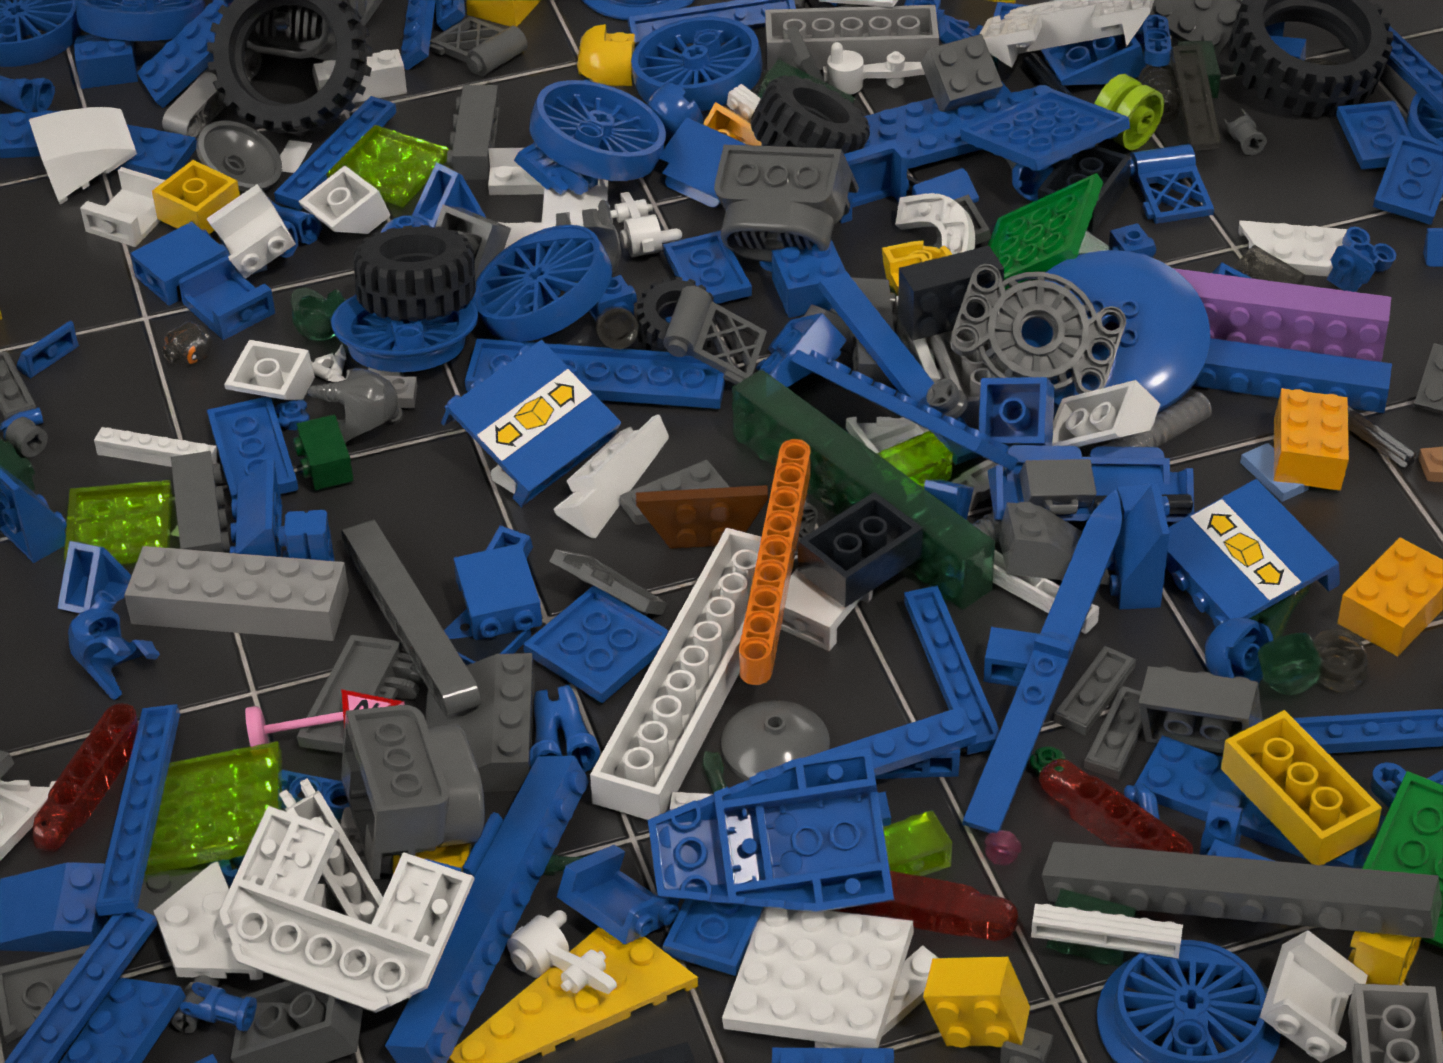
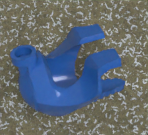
M100 590L94 597L96 601L94 605L81 612L72 620L68 630L69 648L75 660L90 674L112 700H116L122 695V692L115 681V677H113V673H111V669L143 655L146 659L156 660L160 654L152 641L132 640L129 643L121 636L119 615L112 611L117 601L108 592Z

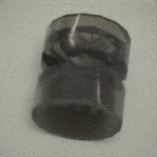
M611 306L605 308L598 315L595 330L605 346L612 349H623L629 347L635 341L638 335V323L628 309L621 306Z

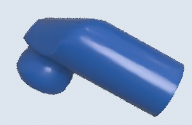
M1136 782L1134 786L1127 785L1124 788L1125 802L1130 806L1139 804L1142 829L1159 828L1160 818L1155 794L1144 783Z

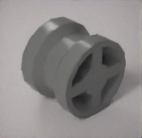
M948 378L936 381L929 388L926 395L927 402L932 408L954 419L962 415L968 405L967 396L961 390H958L957 385Z
M27 417L17 418L6 430V442L13 448H17L25 457L31 458L40 454L48 441L47 433L41 427L35 426V423Z

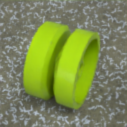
M1120 74L1111 79L1101 90L1094 103L1097 106L1129 117L1130 128L1118 133L1117 137L1112 138L1114 142L1128 150L1138 149L1149 140L1158 127L1164 110V98L1160 92L1147 85H1142V83L1126 74Z

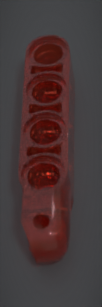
M120 703L109 707L48 793V799L34 817L33 838L36 849L46 852H55L60 849L73 830L81 827L88 820L128 762L132 754L139 724L136 710L133 706ZM46 820V826H42L41 822Z
M1053 760L1042 768L1039 774L1042 789L1054 800L1069 809L1070 817L1111 847L1193 854L1192 844L1185 837L1101 779L1088 775L1068 760ZM1057 766H1061L1064 768V770L1062 772H1057L1054 770V768Z
M890 871L894 901L834 909L837 912L913 921V928L954 936H972L992 941L1002 940L1010 936L1018 925V910L1010 900L981 894L968 885ZM991 929H998L1001 932L994 933Z

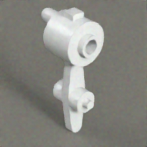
M839 42L832 44L827 66H823V79L827 81L828 88L832 91L835 90L841 95H851L859 92L863 87V79L886 78V83L889 86L898 88L904 84V77L925 74L921 62H905L904 55L897 51L887 56V62L864 65L863 57L859 53L843 50V46Z
M629 192L620 193L622 203L615 204V210L610 211L611 218H617L618 223L624 222V230L620 231L623 248H628L631 257L662 252V243L678 241L682 238V231L680 229L661 231L656 215H648V212L653 211L652 204H647L645 199L634 201Z
M562 910L555 911L548 918L537 915L524 927L521 926L508 939L507 947L511 954V960L520 971L538 978L554 965L564 971L561 974L563 982L561 988L565 992L570 990L573 993H578L587 985L609 994L617 987L615 980L603 972L606 969L604 961L606 956L602 951L597 953L594 950H589L582 957L569 952L568 942L559 929L567 920V915Z

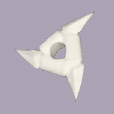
M342 344L335 355L331 353L315 358L314 362L311 361L314 375L332 382L346 380L342 376L346 360V353Z

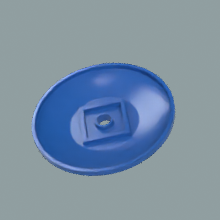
M1105 250L1081 254L1075 259H1067L1045 272L1058 275L1075 284L1088 297L1094 306L1096 314L1109 306L1117 307L1125 314L1126 326L1104 388L1136 380L1160 403L1157 412L1159 413L1180 400L1196 383L1205 366L1209 352L1210 324L1206 309L1198 293L1176 270L1159 260L1143 254L1129 251ZM1076 296V297L1078 298V300L1080 301V303H1081L1082 305H1084V304L1082 303V301L1080 300V298H1079L1078 296ZM1113 315L1102 317V326L1110 322L1119 325L1118 319ZM1029 319L1022 326V337L1032 347L1046 346L1053 338L1052 327L1043 319ZM1098 344L1092 347L1091 352L1095 359L1102 361L1109 358V350L1104 345ZM1071 372L1066 374L1067 379L1072 377ZM1088 374L1082 377L1081 382L1085 389L1093 391L1099 388V380L1096 376ZM1057 379L1050 381L1053 385L1059 383ZM1074 383L1066 388L1054 391L1055 407L1059 408L1063 398L1079 395Z

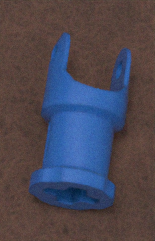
M201 982L193 983L192 990L198 996L204 997V1001L199 1004L186 1001L180 1004V1010L190 1017L211 1023L217 1021L236 1025L237 1030L243 1032L250 1028L257 1009V1000L254 997L240 998L226 994L223 988Z

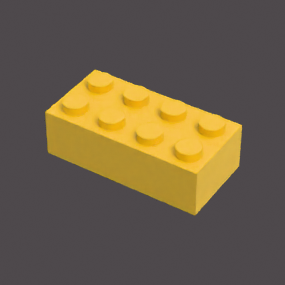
M1285 710L1225 740L1221 770L1311 864L1324 865L1376 837L1382 807Z

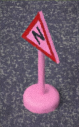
M341 689L343 712L269 725L265 724L262 710L259 707H246V725L253 756L260 757L267 753V734L343 720L345 728V713L348 710L405 705L404 701Z

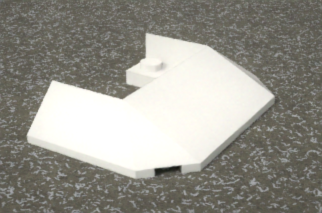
M1054 0L1010 10V13L1004 16L1005 19L1002 20L1000 16L987 19L980 34L983 35L990 54L1011 68L1018 54L1121 34L1125 35L1127 46L1150 14L1154 0Z
M488 148L490 162L489 195L544 194L542 222H498L511 228L504 249L527 235L556 226L557 213L570 212L571 225L584 227L582 210L597 209L598 211L599 202L601 200L608 201L609 180L598 179V185L591 189L588 188V191L582 195H577L570 189L560 195L553 188L547 190L514 161L518 152L524 148Z
M268 806L219 911L223 925L227 928L233 945L231 948L236 961L375 1013L427 989L475 878L472 875L403 852L372 924L309 903L340 833L335 828Z

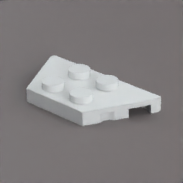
M1240 220L1238 233L1240 236L1245 235L1249 240L1248 248L1253 255L1259 258V263L1264 271L1328 276L1333 268L1330 259L1336 248L1343 245L1342 239L1348 229Z
M857 417L846 419V429L906 507L911 505L924 492L925 480H936L950 467V456L930 431L904 417H877V423H857Z
M0 779V861L63 796L65 791L62 783L51 781L50 787H35L30 785L29 780L4 782Z
M218 861L210 864L154 910L159 931L177 977L205 975L210 978L227 979L228 973H249L250 979L263 978L262 971L238 963L234 957L231 939L219 914L229 888Z

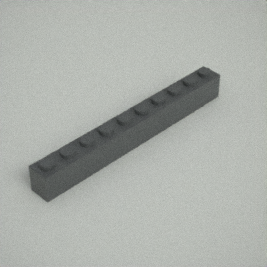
M1053 842L1042 873L1048 901L1408 937L1434 939L1442 905L1438 875Z

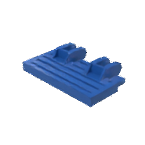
M535 142L519 151L514 159L519 166L547 190L553 188L560 195L568 191V189L574 191L577 195H582L588 191V188L591 189L598 185V178L577 173L560 165L548 157Z

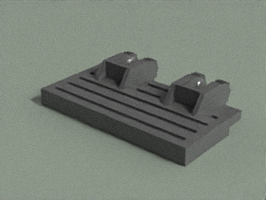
M351 635L307 718L343 712L341 689L394 700L395 698L413 700L414 698L416 699L420 689L417 684L424 683L402 646L401 641ZM344 720L301 728L297 735L299 746L343 753Z

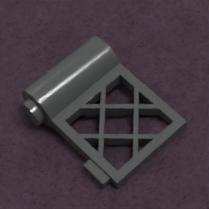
M471 16L430 40V51L439 55L447 54L466 62L470 71L479 76L488 74L527 49L526 37L518 27L510 26L504 30Z
M686 286L680 293L663 344L673 356L684 357L690 355L724 373V379L737 386H741L742 383L747 385L751 380L767 331L712 302L710 294L704 289L696 286ZM714 315L724 320L727 330L717 331L712 320ZM745 331L756 337L754 344L745 347L739 332ZM731 335L737 349L727 352L721 337ZM713 340L719 354L713 356L702 350L704 342ZM741 356L746 366L744 372L734 367L730 357Z

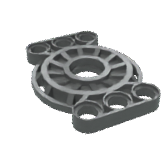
M982 264L975 268L972 273L950 337V346L960 356H969L978 350L981 360L996 378H1011V376L1017 378L1047 377L1050 381L1058 380L1059 383L1054 384V391L1066 388L1074 383L1077 393L1083 394L1091 391L1085 389L1082 385L1081 380L1085 375L1091 374L1098 378L1099 388L1096 390L1106 386L1126 326V317L1121 309L1113 306L1105 307L1096 314L1094 306L1085 293L1071 281L1058 275L1045 272H1024L1002 281L1000 272L995 266ZM980 273L991 274L994 277L995 284L990 288L979 286L976 279ZM1025 279H1036L1033 281L1018 283V281ZM1076 296H1078V297L1080 298V300L1082 301V303H1083L1084 305H1082V304L1080 303V301L1078 300V298H1077ZM972 302L980 303L984 307V315L979 318L969 316L966 310L967 305ZM1105 315L1115 316L1119 321V328L1113 331L1105 329L1101 323L1102 317ZM1033 318L1047 321L1053 331L1051 342L1043 347H1032L1027 344L1021 333L1022 326L1026 321ZM961 332H968L974 337V344L968 348L961 347L956 341V336ZM988 343L989 350L985 352L984 345ZM1098 344L1104 345L1109 350V358L1102 361L1095 359L1091 352L1092 347ZM994 357L998 365L1006 371L1005 374L995 368L990 361L991 358ZM1071 372L1072 377L1067 379L1066 374Z

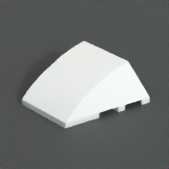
M90 107L59 111L29 119L43 164L60 205L68 200L66 196L81 187L84 190L90 186L89 181L99 174H108L137 155L121 109Z

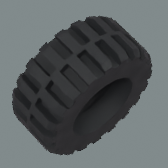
M783 75L771 80L751 117L752 132H754L757 141H761L762 146L842 149L844 154L864 148L870 136V127L867 118L863 117L862 111L859 108H855L850 100L840 96V93L826 88L821 83L817 84L810 79H801L794 75L790 77Z
M410 225L398 229L394 227L382 233H374L371 238H365L354 252L353 265L357 300L366 311L371 314L375 313L377 317H389L396 321H401V319L418 321V319L431 320L441 315L445 317L451 315L452 311L463 309L465 304L468 305L476 292L473 246L465 236L460 235L454 230L448 231L444 227L437 226L433 228L429 225H420V227H412Z

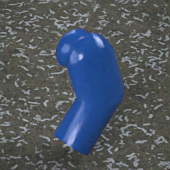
M40 407L16 413L3 421L0 425V432H3V438L6 440V430L17 418L27 417L35 425L44 423Z

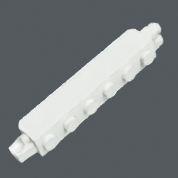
M306 778L300 782L301 790L306 797L296 803L291 793H288L287 790L281 792L279 795L286 806V812L335 828L340 833L322 876L346 916L372 924L383 897L320 791L315 792L311 783Z

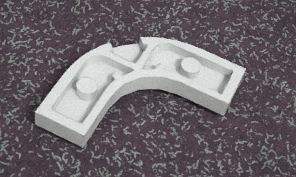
M935 193L900 197L895 225L901 230L937 227L942 235V246L945 245L952 255L975 248L973 222L967 211L956 201L945 195Z

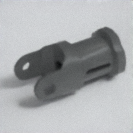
M1241 109L1243 116L1232 123H1228L1224 118V126L1232 138L1241 143V150L1244 154L1253 156L1264 149L1267 139L1262 132L1256 130V124L1247 112Z

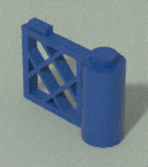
M1190 144L1130 153L1129 177H1132L1134 182H1138L1146 201L1143 202L1142 207L1147 219H1153L1155 224L1213 215L1214 207L1197 170L1195 153ZM1191 177L1193 185L1189 188L1177 181ZM1159 183L1166 187L1162 192L1151 188L1149 184ZM1173 189L1184 194L1181 200H1177L1167 194ZM1191 197L1202 202L1203 206L1193 207L1186 204V202ZM1163 202L1174 207L1173 211L1160 212L1158 206Z

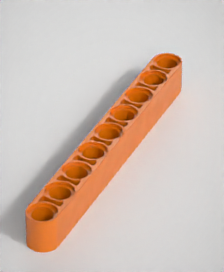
M799 439L785 441L779 449L739 645L740 677L744 682L751 685L766 683L771 678L810 479V446L805 441Z

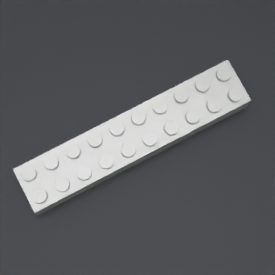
M730 528L725 529L590 774L592 804L647 820L668 811L672 792H678L740 673L739 645L761 542L760 536Z

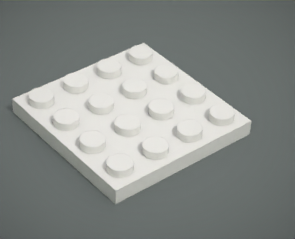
M765 907L752 933L722 1017L724 1029L862 1048H878L914 933L913 921L836 911L811 912Z

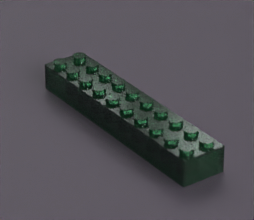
M761 369L732 387L733 434L740 443L747 445L761 459L768 461L776 467L779 449L785 441L791 439L805 441L810 446V479L807 494H811L823 503L829 511L839 515L873 492H876L923 528L922 558L907 567L922 582L928 583L932 587L938 586L941 595L962 610L992 590L995 541L764 370Z

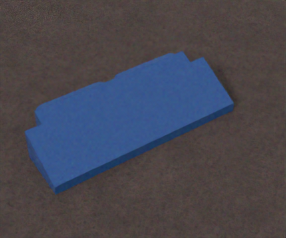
M686 117L660 156V159L669 163L662 173L667 175L665 180L667 187L709 207H719L721 202L714 190V184L724 144H747Z
M1013 445L1007 451L1008 454L1019 459L1013 471L1003 467V465H996L987 470L995 521H1002L1007 502H1024L1019 472L1026 460L1090 459L1097 495H1109L1120 486L1158 483L1161 494H1189L1193 501L1190 514L1169 515L1166 517L1167 523H1177L1194 513L1193 468H1186L1180 472H1170V458H1164L1163 451L1157 447L1098 446L1091 450L1090 457H1082L1080 449L1076 446ZM1093 502L1090 507H1078L1076 514L1056 516L1066 522H1087L1094 511Z

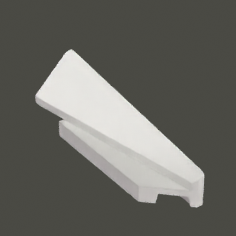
M660 415L652 416L639 430L633 431L629 427L620 431L567 480L571 491L574 493L554 508L556 515L587 536L596 538L620 506V495L631 491L669 439Z

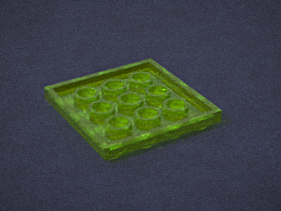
M276 741L169 763L145 875H153L159 872L193 867L199 864L228 860L246 855L267 807L271 806L282 810V799L279 795L282 792V751L279 742Z

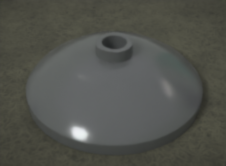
M233 121L213 122L203 128L197 138L196 150L201 163L237 180L239 191L246 192L256 184L259 185L262 191L273 187L281 175L282 161L277 149L264 135L247 125Z
M780 700L759 702L740 710L727 722L721 737V751L725 763L734 774L745 781L755 776L758 772L780 766L793 759L808 757L830 749L827 727L817 714L802 705Z

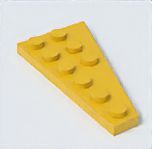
M598 927L574 947L570 953L582 957L589 950H594L597 953L602 951L606 956L604 960L606 969L603 972L612 977L617 983V987L611 993L606 994L587 985L578 993H573L570 990L565 992L561 988L563 983L561 974L564 971L553 965L454 1048L447 1063H519L538 1053L544 1056L555 1051V1046L571 1038L578 1041L629 1018L631 1012L649 1003L656 1006L667 1001V995L683 988L687 992L698 987V977L646 937H640L627 944H623Z

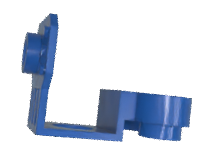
M1350 227L1342 239L1343 245L1336 248L1330 259L1333 268L1326 280L1343 291L1357 292L1362 284L1369 282L1375 271L1383 272L1392 266L1396 259V252L1387 244L1379 243L1373 246L1369 243L1370 236L1364 229Z

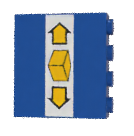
M542 340L532 347L526 345L521 348L515 355V359L511 362H501L492 371L490 377L485 380L483 378L476 380L462 397L459 395L452 397L447 402V405L444 406L446 411L441 421L443 426L451 421H457L514 480L518 487L513 499L520 507H523L608 443L615 436L621 424V421Z
M1257 479L1168 527L1170 534L1165 568L1173 576L1177 587L1181 591L1186 590L1192 596L1197 609L1202 613L1206 612L1212 618L1215 627L1223 621L1242 617L1249 619L1316 580L1328 592L1340 585L1339 562Z

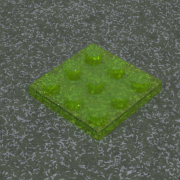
M374 125L326 173L327 179L343 166H346L379 190L385 202L404 207L427 183L436 162L442 165L446 163L449 148Z
M170 480L71 488L69 492L64 552L65 563L69 541L104 547L120 564L137 563L143 546L170 548L172 504Z

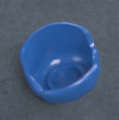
M1016 163L1012 169V185L1022 197L1030 201H1037L1038 189L1053 171L1054 167L1049 165V168L1046 170L1033 171L1029 167Z

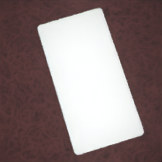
M289 140L280 155L282 172L294 173L300 167L312 143Z

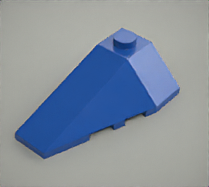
M823 313L790 320L770 344L768 350L772 354L766 360H761L757 365L756 369L760 372L759 375L752 377L750 382L743 387L732 408L735 411L751 409L811 374L812 371L792 361L797 349L808 355L814 350L828 357L827 364H829L831 360L834 361L840 356V348L847 341L846 338Z

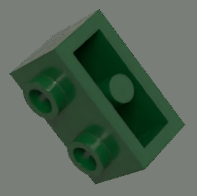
M335 414L296 423L299 437L293 438L297 457H304V459H300L305 479L311 477L314 489L318 490L354 481L350 455Z

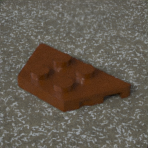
M768 485L636 492V506L670 549L716 546L726 528L746 533L768 500Z

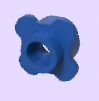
M297 400L278 404L275 407V412L279 414L278 421L280 426L287 430H297L296 423L309 421L310 415L305 411L307 403L304 400Z

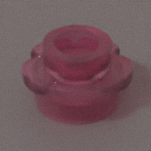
M1002 830L996 834L990 833L985 839L987 844L985 849L986 856L998 865L1011 864L1022 850L1020 841L1009 831Z

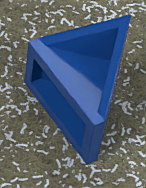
M436 162L412 216L424 219L435 228L442 205L444 204L460 207L486 218L463 176Z
M69 541L57 609L81 613L94 605L96 602L94 597L100 590L108 592L116 601L125 598L124 595L132 575L104 547Z

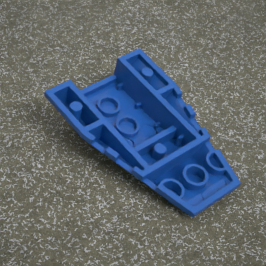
M871 748L793 759L766 773H759L735 786L723 788L698 801L694 800L648 819L658 897L811 912L894 901Z

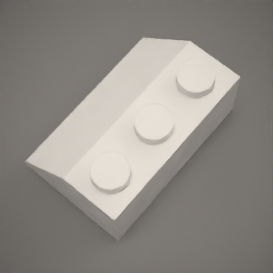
M398 49L383 50L379 53H374L372 57H367L366 65L372 68L370 77L364 75L361 85L366 87L363 96L357 93L352 102L366 101L370 96L384 98L407 94L404 64ZM327 60L313 65L312 72L318 92L330 78L336 60Z
M1136 380L1063 398L1053 420L1052 446L1083 447L1150 431L1155 422L1160 403Z

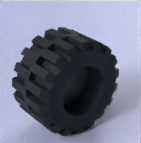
M668 277L662 279L660 284L658 282L650 284V289H645L642 292V298H639L637 303V338L639 342H642L644 350L668 352L663 344V340L670 323L664 321V319L673 316L682 289L686 286H696V281L692 279L682 281L683 277H676V280H670ZM702 284L696 286L706 291V287H704ZM709 293L710 296H711L712 302H713V301H714V297L712 296L711 293ZM714 315L712 320L716 327V316ZM713 340L704 342L702 350L707 352V347H711Z

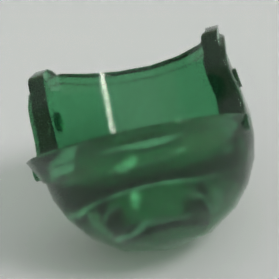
M303 287L294 290L291 296L292 322L297 331L302 336L314 341H325L333 338L335 334L332 330L331 319L335 310L345 301L342 293L334 289L329 292L326 299L310 288Z
M1294 633L1279 637L1262 645L1258 650L1263 680L1281 694H1302L1311 689L1320 676L1321 662L1323 661L1312 638L1307 633Z

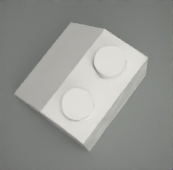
M343 166L299 201L303 208L315 215L317 219L334 232L368 234L391 216L379 190L346 166Z
M249 340L224 384L225 389L284 400H303L315 378L309 350Z

